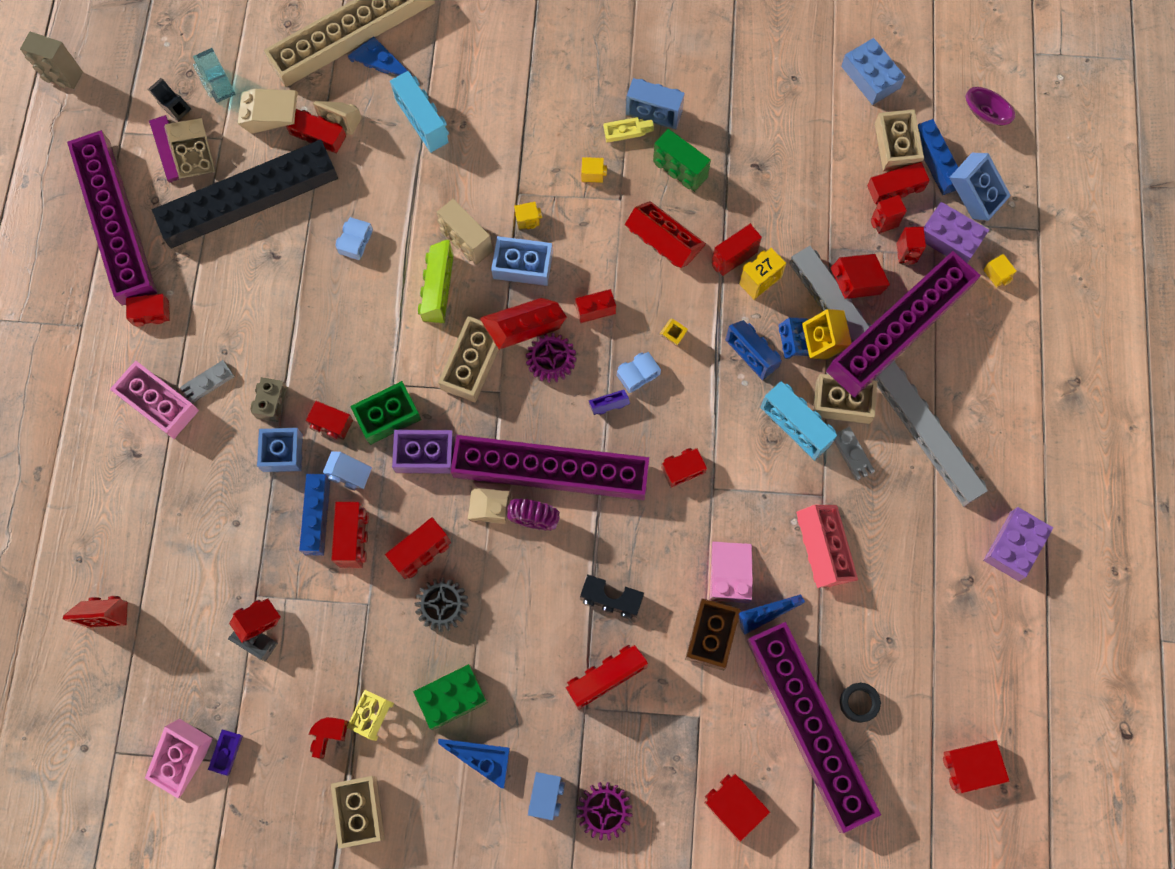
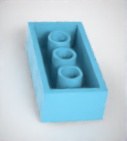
M409 71L390 80L395 101L429 152L431 153L449 143L447 137L449 132L445 127L447 126L443 116H438L436 106L433 102L430 103L428 101L429 97L424 89H420L417 78L415 76L412 77Z
M780 381L765 395L760 408L815 461L832 445L837 437L836 431L831 425H826L821 420L822 418L819 413L812 411L803 398L796 396L790 385Z

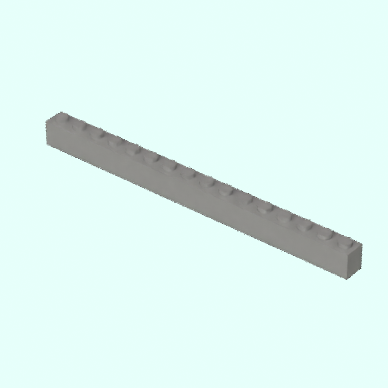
M811 246L791 257L790 266L823 311L827 309L844 310L851 342L853 343L871 326L865 322L861 311L855 308L851 298L844 299L836 279L831 275L829 267L823 264L819 253L813 250ZM894 360L874 379L877 381V387L964 507L988 491L986 484L981 478H978L974 472L973 465L965 460L962 450L955 446L949 432L942 428L938 417L931 413L927 402L920 398L917 388L910 384L906 378V373L903 369H899Z

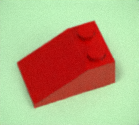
M109 596L108 600L90 597L88 601H80L65 613L63 620L86 628L126 626L128 602L122 600L120 596Z

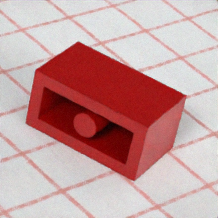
M900 195L878 202L871 218V224L874 229L876 228L878 234L899 227L907 211Z
M924 227L904 228L897 241L899 263L912 265L918 262L926 248Z
M611 289L575 298V307L580 323L616 314V303Z
M164 294L126 298V319L137 327L150 323L162 324L163 322L170 321L169 300Z
M315 401L305 421L309 424V428L315 432L320 433V431H323L334 440H337V438L344 440L353 422V418L348 413Z
M688 448L677 457H674V455L669 456L663 460L664 462L661 466L670 488L703 475L707 471L698 448L693 450Z
M269 598L263 601L257 600L246 609L240 608L235 611L229 624L241 643L275 627L281 616Z

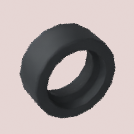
M862 682L852 684L841 694V711L845 717L853 722L862 723L870 721L880 711V695L869 684ZM855 691H864L871 697L872 708L867 714L858 715L850 709L848 700Z

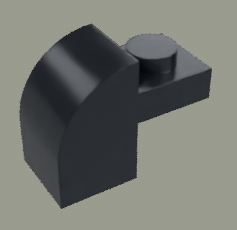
M162 78L147 89L157 100V103L171 117L178 121L191 110L183 98L174 93Z

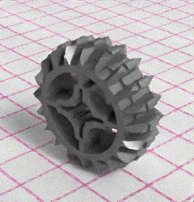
M441 578L440 584H438L436 579H433V586L427 582V590L420 588V591L424 593L423 596L416 595V598L421 600V602H415L416 607H421L415 611L417 615L422 614L418 618L419 621L426 620L424 626L428 627L431 624L432 631H435L437 626L439 632H443V626L446 627L447 631H450V624L457 628L458 624L455 621L458 619L460 622H463L464 619L460 615H467L468 613L463 610V608L469 607L468 603L463 602L468 599L467 595H462L465 592L464 588L458 590L460 586L458 582L452 586V579H449L447 584H445L444 578ZM439 590L437 598L427 602L429 597ZM446 590L453 592L458 602L447 600ZM443 598V601L446 604V606L443 609H440L437 605L438 603H440V601H442ZM426 608L437 610L438 620L429 617ZM457 608L451 617L444 620L447 611Z

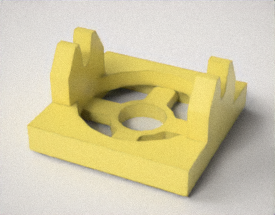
M365 690L347 728L370 740L376 741L378 738L376 735L389 707L392 708L394 703ZM378 701L379 709L377 714H374V707ZM370 709V714L365 719V714ZM373 720L370 728L364 730L366 724Z

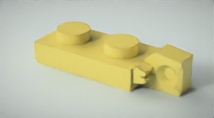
M638 117L603 124L606 143L641 137L648 132L654 131L652 120L643 121V119H638Z

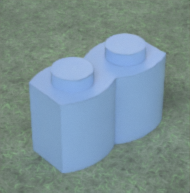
M350 217L344 223L343 234L337 238L335 246L340 255L360 260L371 237L373 228L371 223Z
M649 352L639 353L634 357V361L624 362L617 370V377L628 393L637 390L661 374L660 367Z

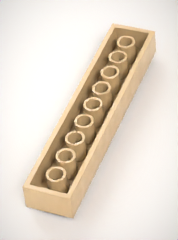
M353 0L268 47L264 52L274 71L285 87H288L361 46L373 36L377 37L435 4V1Z

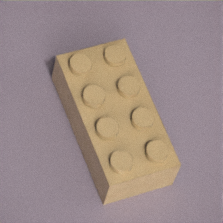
M467 317L438 382L442 391L475 403L499 351L482 321Z

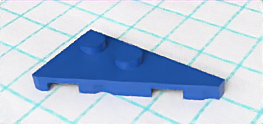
M374 36L348 55L351 62L363 63L365 67L374 68L386 74L392 73L399 76L408 71Z
M800 594L739 613L740 628L744 635L802 605L805 603V600Z
M438 739V744L495 783L498 787L505 789L510 748Z

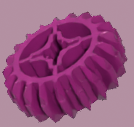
M545 333L544 339L538 336V342L532 340L533 347L528 346L527 348L529 353H526V358L529 360L526 361V364L530 366L529 371L534 372L535 378L540 376V381H544L547 378L548 383L551 382V379H554L557 383L558 377L564 380L565 374H571L570 369L575 368L573 363L577 361V358L574 357L576 350H572L573 344H568L569 339L565 338L562 340L561 334L555 338V333L548 337ZM552 346L558 347V348L562 349L563 351H561V350H555V349L552 348ZM546 347V351L537 357V354ZM549 352L551 353V356L554 358L553 364L549 358ZM563 359H566L565 363L561 367L556 368L559 362H562ZM539 365L548 366L551 370L544 369Z
M514 499L510 501L507 509V518L511 522L532 529L554 530L560 519V512L556 508L534 500Z
M599 782L598 790H595L594 785H591L590 788L593 791L591 794L587 790L584 791V794L588 796L586 800L582 797L579 798L581 802H584V806H577V809L583 810V814H577V818L584 817V821L580 822L579 825H588L584 830L585 833L592 829V838L596 836V833H600L599 840L602 841L603 834H607L609 841L611 840L610 833L614 832L615 837L618 838L617 830L619 828L623 833L626 831L622 827L623 823L630 825V822L625 820L626 816H633L632 813L626 812V809H631L632 805H625V802L630 800L629 796L624 799L621 797L625 793L623 789L619 794L616 792L618 785H615L613 790L609 789L610 782H607L606 789H602V783ZM604 793L603 802L600 806H588L594 796ZM610 794L619 800L622 810L610 807ZM605 800H607V806L616 814H607L604 823H602L603 817L600 816L599 811H594L593 809L603 808ZM587 812L595 813L600 817L599 828L590 822ZM609 817H621L616 826L606 829V822Z

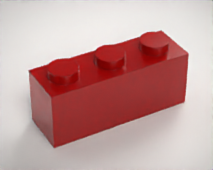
M296 109L294 124L286 126L290 135L309 143L321 139L325 149L336 154L346 138L344 129L340 124L328 122L321 116H313L306 110Z
M922 162L871 177L867 187L874 203L878 204L880 201L897 195L904 198L914 192L921 193L926 189L930 179Z

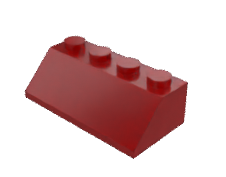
M651 201L634 207L624 224L631 233L641 237L645 244L654 247L661 256L667 257L676 267L683 268L687 266L706 245L704 241Z
M539 298L483 316L480 320L500 350L544 335L545 333L559 330L567 316L558 302Z
M635 645L623 647L619 650L620 654L613 658L611 655L602 661L603 665L598 668L592 666L585 671V676L580 679L576 676L567 682L568 686L565 688L578 710L648 667L647 660Z

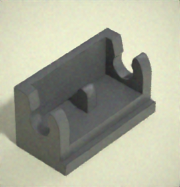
M234 631L228 637V640L265 662L278 644V642L263 633L241 643Z

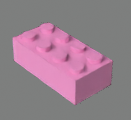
M136 360L110 388L119 398L172 439L177 437L199 411L191 402Z

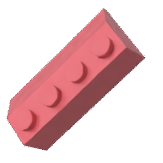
M812 505L797 511L798 524L802 531L803 543L806 546L808 561L811 564L813 579L817 588L832 587L857 581V573L838 506Z

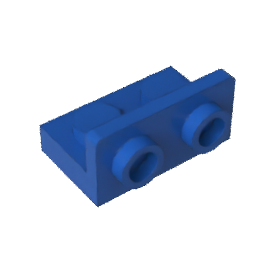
M789 317L779 324V333L785 359H790L794 355L809 356L802 323L808 320L807 318Z

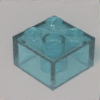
M213 48L193 56L195 61L193 66L210 98L213 97L216 103L236 95Z

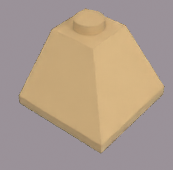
M314 101L313 103L318 116L325 118L328 122L340 124L344 132L353 135L362 119L359 109L353 104L348 105L343 102Z
M473 482L468 520L507 524V509L511 485Z

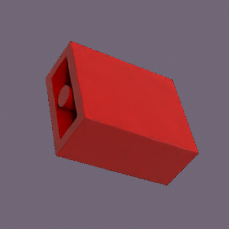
M751 223L714 248L712 267L716 272H720L722 276L758 253L762 236Z
M876 254L839 257L831 267L844 299L881 295L890 285Z
M997 740L944 752L943 762L951 775L949 778L950 786L956 793H965L1010 782Z
M728 773L720 781L722 785L717 790L713 788L705 795L707 800L704 804L737 841L741 842L770 811L736 774L730 776Z

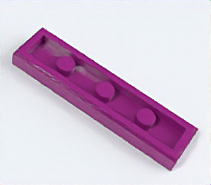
M164 115L149 120L167 181L171 183L180 180L164 128L165 124H170L167 116Z

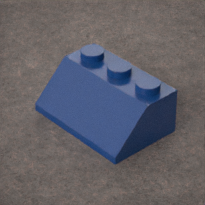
M742 320L728 327L726 342L762 381L780 367L782 362L780 355L775 350L772 351L767 341L757 335L755 328L750 323L747 324Z

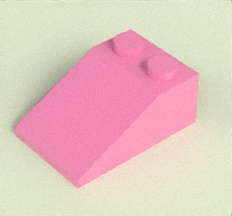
M712 542L710 601L750 603L752 600L753 581L752 544Z
M181 719L165 726L145 779L174 797L180 798L206 756L213 738Z

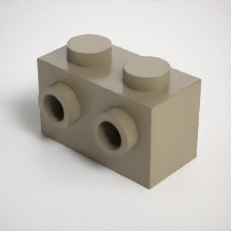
M261 377L260 383L256 385L255 401L253 400L251 403V413L257 419L279 422L288 388L287 385L280 380Z

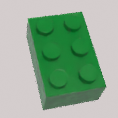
M667 129L654 143V164L658 168H663L673 179H678L682 182L685 188L695 192L708 178L711 159L670 129Z
M403 381L350 406L370 445L394 434V430H402L422 420Z
M469 664L413 691L431 730H435L488 703Z

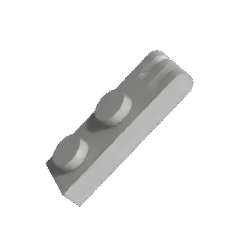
M222 360L182 385L180 389L182 392H185L184 395L188 398V401L194 403L235 376L225 361Z
M850 426L837 432L834 442L856 480L861 479L858 471H860L863 477L868 476L865 468H867L870 474L874 473V468Z

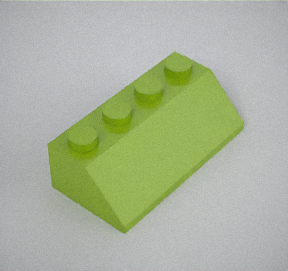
M444 240L431 245L429 253H426L425 256L427 270L424 269L423 271L425 284L421 287L420 291L422 304L419 303L418 315L421 316L424 322L445 323L454 259L450 240Z

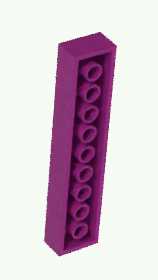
M100 130L68 141L69 151L113 297L123 306L126 305V298L157 294L110 140Z
M952 251L836 357L826 372L855 398L971 289L981 275Z
M456 435L451 474L453 478L645 500L650 457Z
M783 622L747 640L748 646L839 833H846L881 816L787 623Z

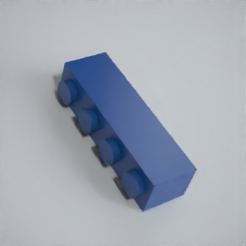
M934 119L918 124L924 161L942 196L956 191L949 177L957 170L958 165Z
M306 474L299 551L304 555L324 556L331 481L326 474Z

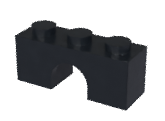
M587 574L580 595V600L583 601L584 605L589 607L597 605L602 607L601 610L608 613L616 611L621 613V617L632 620V617L637 618L644 592L625 587L621 597L611 599L604 592L606 580Z

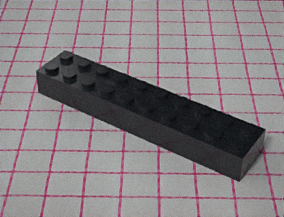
M320 139L151 210L164 241L172 249L339 178Z

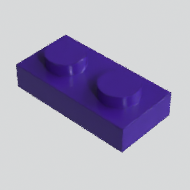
M625 390L588 400L594 415L604 414L613 409H621L630 404Z
M221 730L208 767L209 771L226 776L230 775L243 735Z

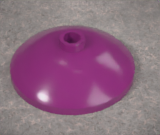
M972 87L967 91L965 96L967 105L980 121L1003 126L1012 123L1014 120L1015 111L1013 107L1001 95L983 87Z

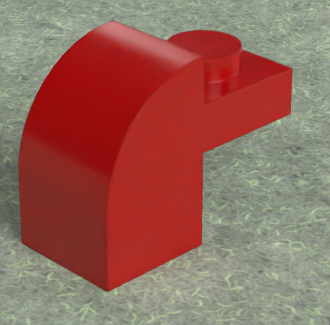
M326 717L317 721L309 731V735L316 736V740L312 741L310 748L312 757L324 759L329 739L345 742L349 721L333 717Z

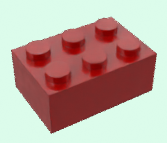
M335 502L331 561L339 568H363V562L367 560L364 543L368 542V532L365 531V527L369 523V512H366V509L360 502Z
M431 517L384 555L404 579H410L419 572L418 569L423 565H429L434 560V556L447 551L451 541L435 519Z

